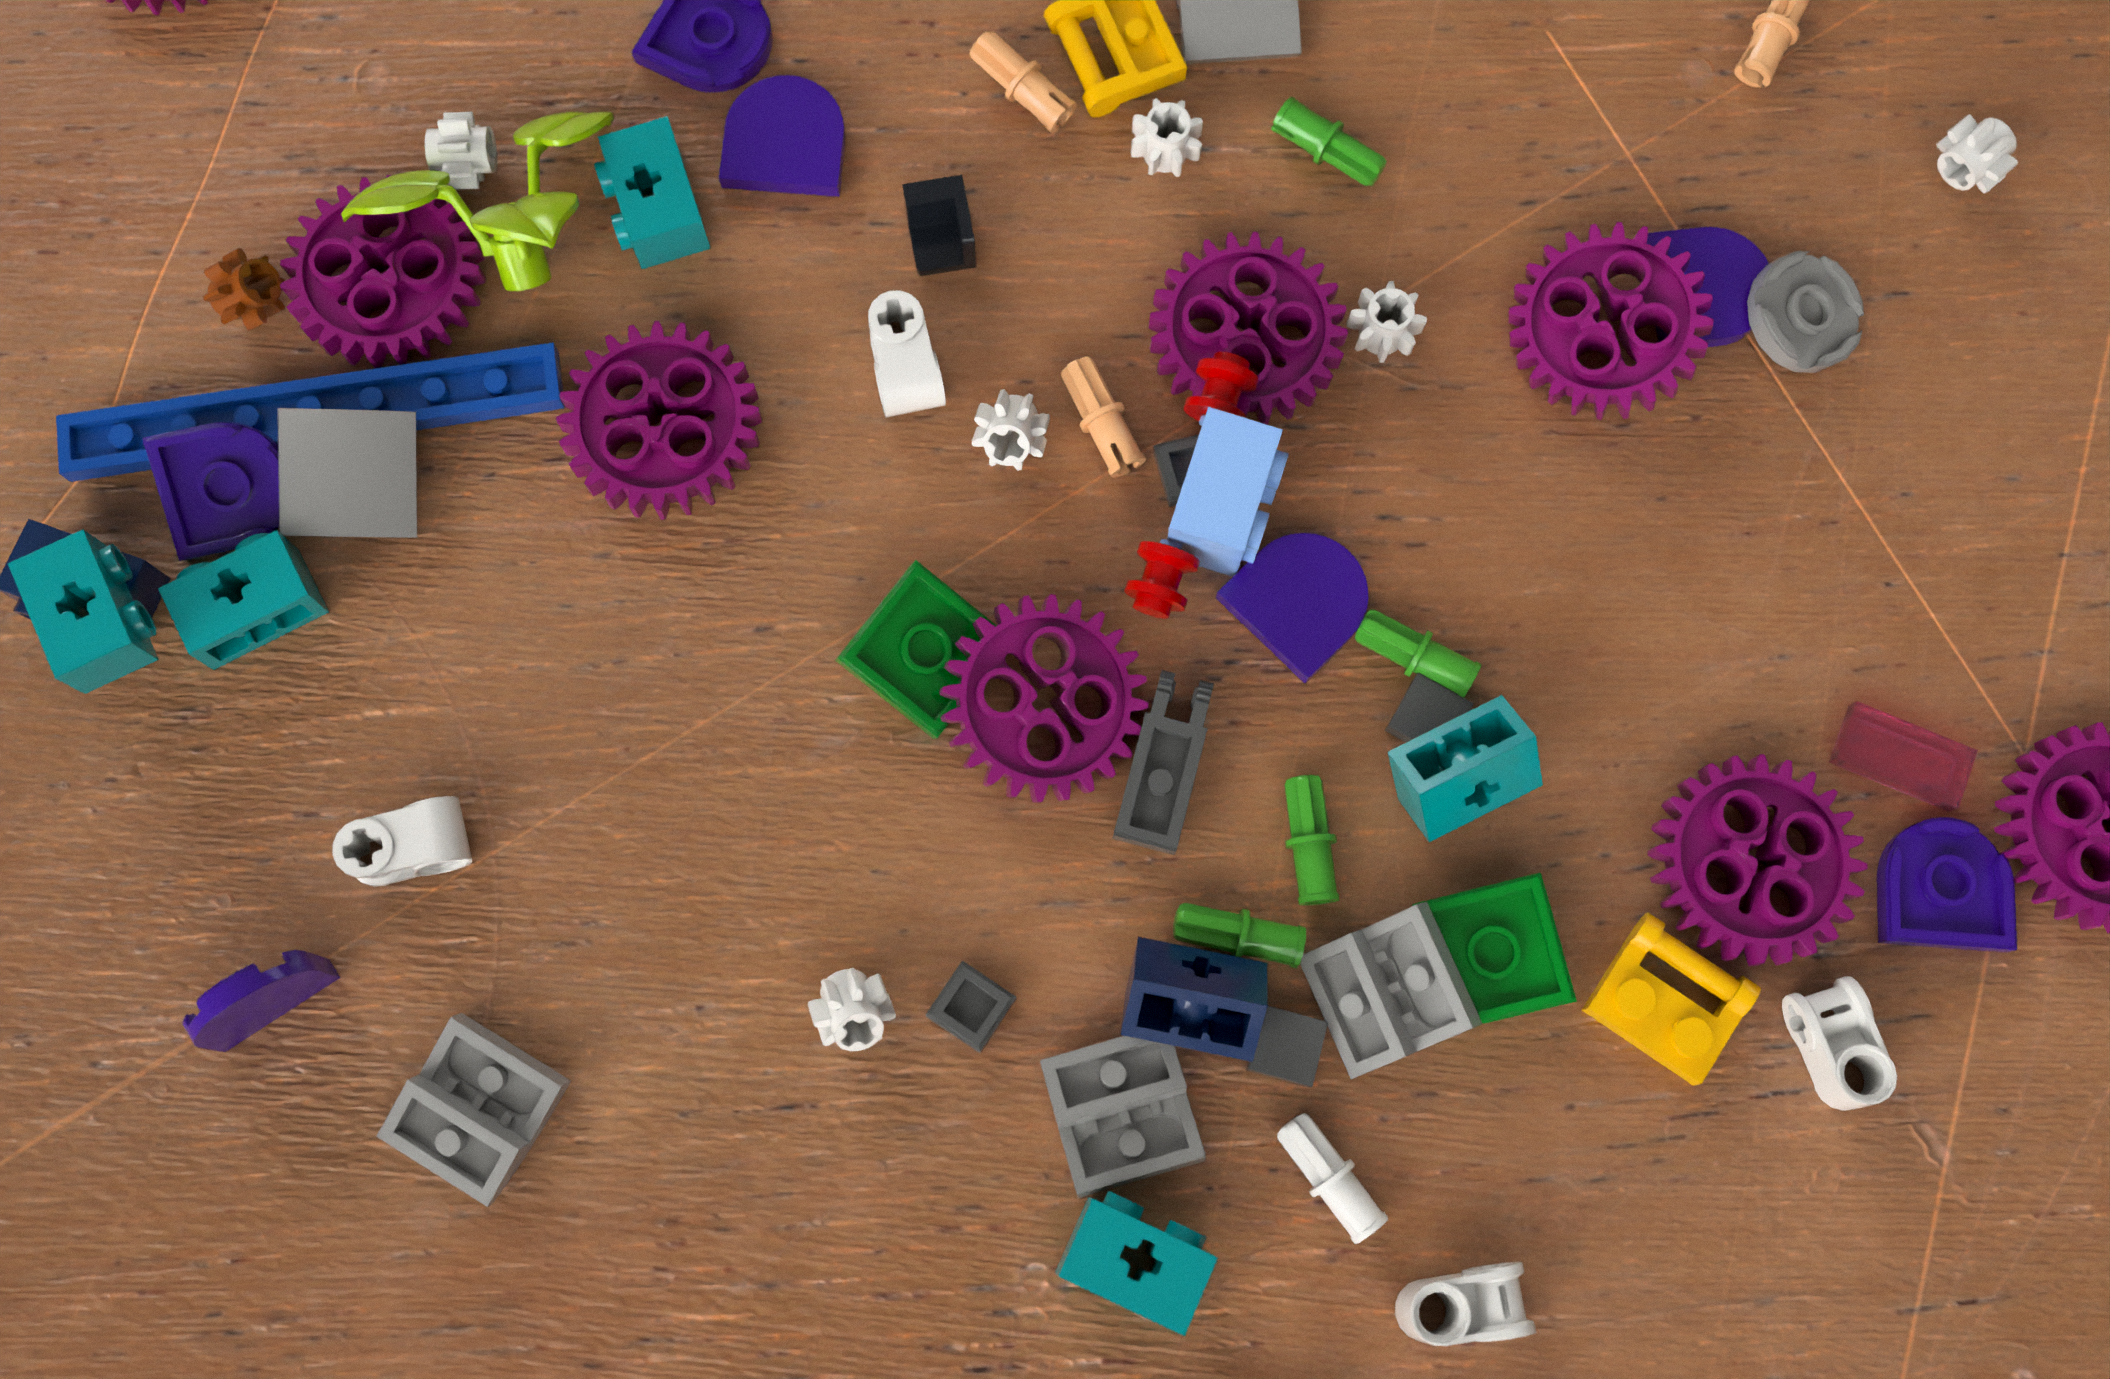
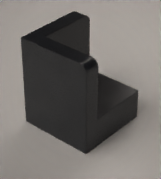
M955 175L902 184L917 274L927 276L975 268V239L963 176Z

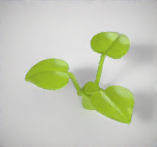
M561 112L532 120L516 130L513 134L515 144L528 145V196L516 202L494 205L473 215L454 187L447 185L451 181L449 173L436 170H419L392 175L364 189L351 200L341 213L343 221L345 223L353 214L378 215L400 213L423 206L434 199L446 200L455 208L480 243L483 256L494 255L505 290L523 291L543 285L552 278L543 246L551 249L554 248L561 228L579 207V200L577 195L572 192L554 191L540 193L539 158L549 146H567L593 135L605 125L610 126L614 121L613 112ZM487 233L494 234V236L489 237Z

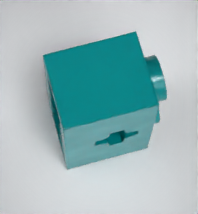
M668 116L598 136L605 160L594 163L605 198L617 197L621 212L610 216L622 251L633 248L641 268L645 269L711 249ZM654 192V195L644 198V195Z
M82 529L8 563L55 679L86 694L159 660L150 640V637L155 636L157 633L155 624L144 605L138 600H133L126 581L133 578L132 571L126 558L116 545L110 544L107 546Z
M278 530L270 534L260 533L247 537L237 544L235 551L211 563L201 562L183 569L177 575L176 580L158 588L188 654L213 670L329 613L300 550Z
M1503 695L1387 752L1398 800L1428 842L1543 785L1536 735Z
M1107 1192L1103 1203L1088 1197L1056 1268L1055 1273L1057 1276L1185 1336L1218 1257L1202 1250L1207 1237L1172 1220H1169L1165 1232L1140 1221L1145 1210L1144 1207L1113 1192ZM1143 1239L1147 1240L1149 1243L1146 1253L1156 1259L1151 1272L1139 1268L1134 1278L1127 1276L1130 1265L1120 1258L1124 1246L1138 1248Z

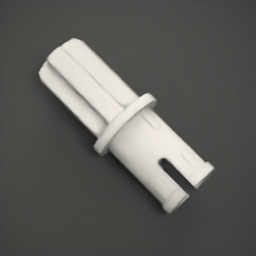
M1305 1113L1300 1114L1277 1133L1278 1141L1313 1186L1309 1193L1312 1197L1320 1195L1350 1234L1354 1244L1365 1240L1386 1223L1388 1216L1379 1209L1351 1171L1355 1166L1353 1161L1349 1159L1344 1162L1309 1115Z

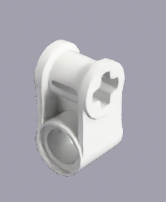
M890 290L880 294L870 306L868 321L870 343L875 360V376L885 418L945 406L946 398L936 353L932 351L923 309L919 301L911 294L901 290ZM899 322L904 332L893 333L892 327L888 324Z
M442 796L411 803L402 809L356 819L345 824L337 833L333 842V858L336 865L347 875L356 877L360 882L373 887L387 886L419 876L447 873L472 863V856L459 798L455 796ZM375 841L382 846V849L372 853L373 864L367 865L360 861V857L370 853V842Z
M1844 976L1836 979L1832 988L1805 997L1800 993H1792L1782 999V1011L1787 1029L1799 1047L1814 1083L1815 1091L1823 1102L1831 1108L1845 1111L1879 1104L1891 1096L1897 1082L1895 1065L1890 1059L1874 1021L1870 1001L1864 989L1854 978ZM1828 1010L1834 1011L1835 1015L1827 1018H1822L1820 1016V1013ZM1847 1062L1856 1065L1863 1074L1864 1086L1860 1094L1853 1091L1845 1080L1844 1070Z
M1522 1262L1484 1265L1461 1270L1462 1273L1418 1279L1408 1283L1399 1292L1395 1302V1317L1404 1333L1419 1342L1434 1346H1449L1474 1341H1500L1525 1337L1536 1333L1534 1322L1526 1319L1518 1279L1524 1273ZM1436 1293L1444 1302L1446 1316L1438 1329L1429 1332L1420 1321L1419 1307L1427 1295Z

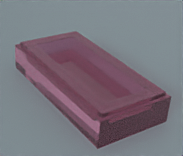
M1856 701L1847 708L1829 763L1950 812L1960 806L1978 750Z

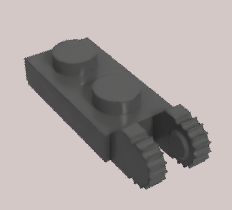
M1162 670L1151 712H1145L1112 839L1175 855L1208 729L1203 726L1214 683L1200 680L1199 685L1194 688L1190 703L1192 711L1189 723L1164 717L1167 704L1173 698L1176 686L1174 680L1176 673Z

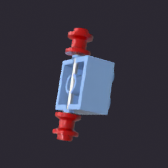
M1216 352L1213 358H1203L1198 362L1196 374L1205 381L1200 396H1190L1186 399L1183 409L1186 414L1199 421L1202 427L1169 526L1167 539H1161L1160 543L1152 541H1142L1139 543L1137 554L1147 563L1142 578L1128 580L1124 589L1128 596L1135 599L1132 607L1143 614L1160 619H1169L1171 611H1185L1188 600L1178 591L1183 574L1196 573L1200 566L1233 577L1238 571L1241 560L1253 564L1270 513L1258 510L1260 502L1272 505L1289 453L1277 450L1283 429L1247 419L1245 413L1237 407L1241 393L1255 391L1259 381L1258 376L1249 370L1250 362L1239 355L1229 352Z

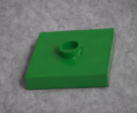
M915 560L848 642L835 661L931 738L936 739L949 724L942 722L941 716L957 708L956 700L939 695V690L942 687L958 684L959 678L944 669L945 663L949 660L965 661L967 659L955 643L962 636L977 642L980 641L972 624L979 617L986 619L995 627L997 625Z
M1541 872L1427 900L1482 1024L1577 1002Z

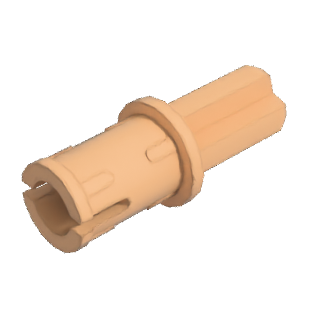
M1772 0L1767 12L1756 17L1752 24L1754 34L1745 53H1743L1734 69L1735 75L1740 81L1757 88H1761L1762 85L1766 87L1771 83L1784 52L1789 46L1795 44L1800 35L1797 24L1810 0Z
M984 32L970 50L971 58L1006 89L1005 97L1010 102L1017 100L1024 108H1027L1052 134L1056 133L1059 127H1063L1071 118L1077 104L1047 80L1040 72L1041 65L1038 62L1031 61L1028 63L993 32Z
M1086 356L1067 364V367L1061 372V377L1083 418L1079 425L1084 433L1090 432L1109 469L1108 472L1111 478L1121 477L1130 473L1131 470L1128 465L1131 463L1136 469L1145 463L1146 458L1141 453L1122 416L1126 409L1122 402L1114 401L1094 360Z

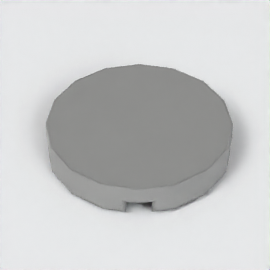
M1795 251L1766 265L1753 280L1747 300L1749 325L1758 345L1775 363L1793 372L1816 373L1847 359L1859 344L1863 330L1857 332L1859 327L1858 318L1864 315L1863 300L1853 278L1838 262L1826 256L1816 258L1812 255H1806L1809 251Z

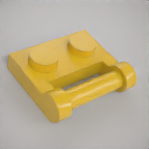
M1058 0L1044 11L1043 16L1051 33L1059 35L1084 88L1085 93L1082 96V100L1091 117L1105 116L1114 111L1121 103L1186 80V63L1155 0ZM1092 17L1120 74L1105 80L1079 25L1081 21Z
M1647 912L1640 918L1582 1008V1011L1691 1085H1701L1740 1020L1756 1002L1761 992V987L1745 976L1736 979L1664 931L1665 923ZM1648 951L1721 999L1714 1014L1712 1015L1641 967L1639 964Z

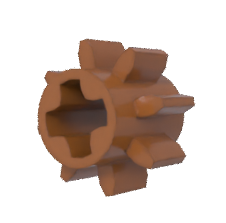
M238 248L223 256V262L219 261L204 270L203 273L212 281L203 299L210 302L212 308L221 316V323L225 325L233 320L242 318L245 327L249 331L267 323V317H271L285 309L286 306L278 299L282 292L280 284L285 279L280 278L277 270L268 263L269 257L264 255L258 259L247 260L242 248Z

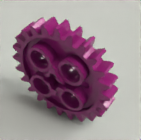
M367 177L361 178L360 192L371 185ZM343 185L337 186L339 202L332 206L321 198L315 200L317 208L322 214L317 220L307 216H299L298 221L307 233L305 237L290 236L286 238L287 244L298 256L280 260V266L291 277L282 282L280 287L292 301L287 308L299 323L302 322L300 328L312 342L319 340L318 343L330 356L335 355L341 350V354L350 365L355 366L365 353L366 358L374 368H381L386 354L391 353L399 365L407 364L408 350L415 347L426 359L430 358L431 350L428 341L434 337L446 345L453 343L445 329L450 323L461 327H468L470 324L460 309L462 306H480L481 301L470 286L486 283L485 275L480 267L476 265L485 260V256H483L478 243L474 242L476 240L475 236L451 203L447 204L446 200L434 199L423 206L400 213L378 215L353 214L344 223L341 213L358 194L352 196ZM398 226L393 234L379 238L384 230ZM350 264L344 273L331 277L338 267ZM437 267L432 275L424 279H417V276L424 269ZM342 302L347 303V305L342 306L341 304ZM389 304V308L384 314L376 318H369L376 308Z
M1622 222L1616 223L1611 238H1603L1597 225L1591 224L1588 241L1581 243L1569 231L1565 233V251L1563 253L1548 244L1543 247V260L1546 267L1534 263L1526 265V278L1532 285L1516 284L1514 287V299L1522 305L1509 308V323L1519 326L1509 332L1510 347L1524 348L1516 355V366L1518 369L1536 366L1530 375L1529 386L1535 389L1549 382L1551 387L1548 394V403L1553 405L1564 395L1572 397L1571 414L1575 416L1586 402L1594 403V413L1597 420L1603 419L1608 404H1616L1623 419L1629 417L1631 402L1637 399L1649 412L1654 410L1656 402L1655 391L1657 389L1664 395L1674 398L1678 390V383L1674 375L1692 380L1696 371V365L1690 358L1699 359L1705 357L1708 343L1699 337L1711 334L1714 319L1700 315L1710 310L1713 300L1712 294L1696 293L1703 286L1704 272L1684 274L1689 266L1691 257L1688 251L1671 259L1668 256L1672 238L1666 236L1653 247L1647 244L1648 227L1643 226L1637 232L1634 239L1625 238ZM1630 274L1636 277L1641 284L1635 289L1625 291L1613 287L1609 280L1616 275ZM1591 276L1595 280L1607 317L1611 321L1620 320L1619 340L1629 356L1636 361L1635 366L1629 367L1625 364L1620 355L1619 343L1611 324L1607 320L1598 323L1600 302L1590 286L1583 281L1584 277ZM1568 299L1580 303L1584 309L1575 316L1566 317L1555 313L1552 307L1557 302ZM1654 325L1663 329L1667 334V338L1658 343H1646L1636 335L1635 331L1643 326ZM1599 351L1609 358L1610 363L1603 368L1595 370L1582 366L1577 359L1585 352Z
M1253 231L1249 239L1248 246L1242 247L1239 246L1233 232L1227 233L1225 247L1221 251L1209 239L1204 240L1201 260L1185 251L1182 254L1180 264L1182 272L1168 268L1164 279V285L1167 289H1156L1153 305L1160 311L1150 313L1148 329L1158 332V334L1151 337L1150 353L1165 354L1158 361V375L1177 374L1171 386L1172 395L1174 396L1190 389L1193 392L1192 396H1200L1205 381L1196 374L1199 360L1213 358L1216 352H1229L1248 360L1260 373L1257 375L1259 381L1256 390L1249 393H1241L1237 405L1245 413L1246 417L1248 412H1256L1260 423L1268 425L1273 408H1277L1287 420L1292 418L1296 408L1294 398L1307 407L1312 406L1317 395L1314 386L1325 390L1328 389L1333 378V374L1329 369H1338L1344 355L1336 347L1343 346L1348 336V329L1337 326L1338 323L1343 321L1347 311L1346 305L1329 304L1336 296L1338 284L1327 283L1319 285L1318 283L1325 267L1323 263L1315 264L1305 269L1302 266L1305 248L1300 247L1288 257L1282 254L1283 237L1280 236L1274 240L1269 249L1261 248L1259 233ZM1242 282L1256 283L1263 289L1264 293L1259 296H1248L1239 291L1236 285ZM1212 291H1218L1224 297V300L1221 299L1219 296L1210 293ZM1197 318L1211 319L1217 324L1219 330L1213 333L1198 332L1192 327L1190 322ZM1238 325H1239L1242 329H1244L1243 332H1240V331L1237 329V326H1238ZM1283 325L1294 326L1301 330L1305 338L1296 341L1287 340L1278 333L1276 328ZM1251 327H1256L1258 329V333L1251 329ZM1271 358L1274 359L1276 362L1285 364V367H1276L1273 364Z
M654 321L650 337L645 338L641 337L634 324L629 325V342L623 345L608 334L605 336V341L609 353L602 357L594 351L587 350L585 355L592 367L590 371L585 372L571 369L569 372L579 390L563 391L559 395L565 407L572 411L556 416V422L561 430L569 434L559 441L560 446L567 456H575L569 462V466L577 478L587 476L584 484L593 496L606 490L605 500L610 508L616 510L628 498L629 508L637 518H640L644 513L648 503L654 505L661 520L667 518L670 503L675 502L679 503L687 516L691 515L693 507L692 497L700 495L704 501L712 506L716 503L711 489L713 485L719 483L731 490L736 487L729 472L731 467L742 470L750 469L751 465L748 457L741 448H757L760 444L757 433L748 428L761 424L762 416L759 408L751 405L759 397L754 383H745L749 378V374L744 362L731 364L734 357L728 344L721 345L713 350L712 338L706 330L691 342L686 324L681 322L675 329L672 337L665 335L660 321ZM695 381L705 384L701 392L695 396L686 398L677 395L680 388L689 382ZM631 384L642 386L641 391L634 398L629 400L616 399L618 392L625 386ZM667 413L666 415L662 416L661 425L651 426L658 424L660 414ZM711 414L715 415V418L712 421L703 420ZM610 418L618 419L614 420L609 425H605L606 421ZM702 439L705 441V446L695 455L687 457L677 454L680 446L688 440ZM633 441L643 443L641 450L634 457L628 459L616 458L617 451L624 444Z
M1050 594L1045 598L1041 611H1036L1030 596L1026 595L1019 599L1017 616H1014L1011 610L1004 603H1001L994 608L997 622L996 627L982 617H979L972 623L980 639L979 642L962 636L955 643L967 659L965 661L949 660L945 663L944 669L959 678L958 684L944 686L939 690V695L956 700L957 708L942 715L941 721L960 723L962 729L960 733L949 741L951 747L965 744L970 745L973 751L967 757L963 766L968 769L984 762L988 766L983 781L985 786L993 785L1002 776L1008 778L1006 797H1016L1021 792L1023 786L1028 784L1032 802H1043L1047 788L1051 785L1059 801L1069 800L1071 781H1074L1084 794L1090 793L1095 790L1092 771H1095L1105 779L1113 778L1116 772L1108 758L1113 756L1125 760L1133 755L1130 748L1122 741L1123 736L1140 735L1142 727L1129 718L1131 713L1147 709L1148 702L1132 697L1131 689L1145 683L1147 679L1143 675H1128L1126 666L1132 663L1139 654L1137 651L1118 653L1115 646L1125 633L1122 629L1113 631L1106 636L1099 631L1105 613L1102 611L1087 621L1080 619L1082 601L1078 599L1073 601L1064 613H1060L1055 594ZM1037 638L1050 639L1060 649L1061 661L1056 670L1043 669L1035 662L1032 648ZM1011 654L1015 656L1019 661L1021 669L1035 688L1041 690L1050 686L1054 690L1056 695L1050 701L1052 708L1082 734L1081 743H1075L1070 738L1065 725L1052 709L1046 708L1038 712L1034 708L1032 702L1038 696L1036 690L1019 673L1008 666L1005 661L1006 655ZM989 679L1004 680L1014 691L1013 706L1008 712H998L988 706L984 697V689ZM1080 686L1092 687L1101 697L1102 708L1096 719L1085 718L1075 707L1074 697ZM1033 727L1046 728L1055 739V752L1048 761L1037 760L1027 749V736Z
M2097 722L2083 728L2082 731L2075 725L2058 732L2057 738L2053 735L2043 738L2034 743L2035 751H2029L2015 759L2021 771L2004 776L2002 779L2004 785L2013 791L2015 795H2009L1995 801V807L2010 814L2011 821L1994 827V831L2003 836L2013 837L2014 846L2007 848L2001 854H2004L2008 860L2020 859L2024 866L2014 876L2015 884L2034 880L2038 885L2033 893L2031 902L2039 904L2055 899L2057 901L2054 909V918L2058 921L2074 917L2078 913V922L2081 930L2098 928L2103 924L2107 933H2110V732L2107 733L2103 722ZM2086 774L2089 777L2088 780L2083 778L2082 775ZM2057 793L2063 796L2069 804V817L2059 809L2056 800ZM2102 822L2106 825L2108 833L2104 830ZM2082 854L2089 859L2093 866V879L2087 876L2082 869L2080 861Z
M1759 754L1749 760L1746 768L1738 755L1732 756L1723 762L1722 772L1715 764L1710 763L1698 771L1700 782L1692 777H1688L1677 785L1683 798L1672 796L1663 801L1662 808L1673 820L1661 819L1651 827L1654 833L1666 839L1665 844L1655 846L1648 850L1647 856L1655 860L1665 862L1666 869L1650 877L1651 883L1670 884L1672 893L1660 903L1661 908L1681 906L1684 914L1678 920L1676 929L1681 931L1694 925L1700 927L1701 931L1696 945L1698 948L1703 949L1711 946L1718 940L1722 941L1721 960L1729 961L1737 958L1743 948L1748 966H1757L1765 963L1768 953L1775 965L1791 962L1793 950L1801 958L1817 953L1815 939L1824 944L1839 937L1831 921L1842 924L1853 920L1855 917L1851 909L1842 900H1853L1864 896L1865 890L1849 881L1850 875L1868 869L1867 863L1850 858L1849 849L1862 844L1864 838L1857 835H1844L1841 828L1854 817L1853 812L1845 811L1833 814L1829 807L1835 800L1838 792L1832 789L1820 795L1815 794L1812 790L1817 774L1813 771L1796 781L1793 780L1792 761L1786 759L1779 763L1771 772H1769L1766 756L1763 754ZM1725 805L1738 809L1742 814L1745 822L1743 833L1735 832L1726 824L1723 816ZM1767 807H1771L1775 812L1773 822L1769 827H1767ZM1788 826L1797 829L1804 836L1806 842V852L1804 855L1798 854L1789 846L1786 838ZM1758 847L1756 858L1748 855L1749 850ZM1758 862L1764 864L1765 869L1756 873ZM1709 864L1719 867L1725 873L1728 881L1725 894L1714 891L1708 884L1706 868ZM1772 886H1776L1787 895L1790 903L1787 916L1777 913L1771 906L1769 893ZM1747 892L1745 901L1747 913L1743 914L1739 911V903L1741 897Z

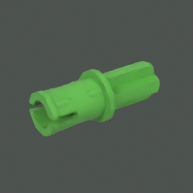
M1292 96L1282 105L1271 127L1273 132L1292 141L1313 155V162L1320 165L1323 161H1326L1364 186H1372L1378 180L1387 162L1383 156L1343 132V122L1338 120L1332 123L1308 109L1307 106Z
M1369 610L1366 613L1355 634L1357 643L1406 668L1404 675L1410 677L1412 672L1420 673L1463 698L1472 686L1482 666L1481 663L1473 662L1432 640L1433 633L1429 630L1423 635L1377 610Z
M1316 775L1292 777L1286 780L1284 785L1291 839L1285 841V846L1287 849L1293 850L1299 893L1298 905L1308 906L1339 901V894L1336 889L1331 844L1337 842V836L1329 833L1323 781L1320 776Z
M1183 903L1179 905L1175 914L1173 936L1180 942L1231 952V956L1242 957L1244 955L1297 968L1301 963L1304 953L1306 928L1304 926L1296 927L1250 917V911L1244 908L1240 910L1239 914Z

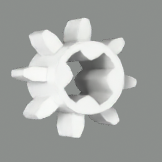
M1157 98L1153 99L1152 109L1147 117L1140 114H1135L1133 117L1132 133L1136 137L1132 139L1131 156L1135 158L1144 157L1145 162L1149 166V175L1159 171L1172 172L1176 177L1180 176L1181 168L1186 158L1191 161H1199L1202 143L1197 138L1201 136L1202 118L1191 119L1185 109V101L1183 100L1176 104L1171 102L1161 103Z
M473 112L443 113V120H438L437 122L438 128L427 129L425 134V154L429 170L449 173L451 179L449 185L454 187L455 190L479 189V181H484L485 179L484 173H495L497 169V148L494 133L491 127L475 125Z
M1967 115L1948 130V135L1936 145L1943 152L1937 162L1941 176L1949 185L1959 190H1968L1977 184L1983 193H1987L2004 179L2010 170L2018 165V161L2011 156L2017 146L2015 135L2008 125L1996 118H1986L1977 124L1971 115Z
M1389 281L1385 289L1375 294L1365 287L1358 300L1360 309L1351 310L1347 320V327L1359 329V338L1355 346L1356 351L1366 348L1369 352L1378 355L1380 363H1384L1388 354L1395 352L1397 349L1406 356L1410 355L1416 343L1413 335L1421 334L1427 322V317L1414 314V305L1419 295L1416 292L1408 295L1404 291L1396 289L1393 281Z
M1002 389L999 392L994 408L985 403L979 404L974 421L979 426L975 430L972 445L984 447L985 453L990 458L989 465L1014 466L1019 471L1022 470L1028 453L1035 457L1043 456L1047 442L1043 434L1047 432L1050 416L1049 414L1037 413V409L1032 403V394L1029 393L1025 397L1009 395L1005 389Z
M849 968L837 971L820 981L822 985L820 989L822 999L809 1001L808 1008L814 1027L818 1028L824 1046L831 1045L836 1041L837 1045L849 1052L861 1051L873 1046L878 1040L880 1041L883 1038L884 1024L882 1021L894 1019L896 1013L889 994L886 992L881 975L877 973L867 979L861 971Z

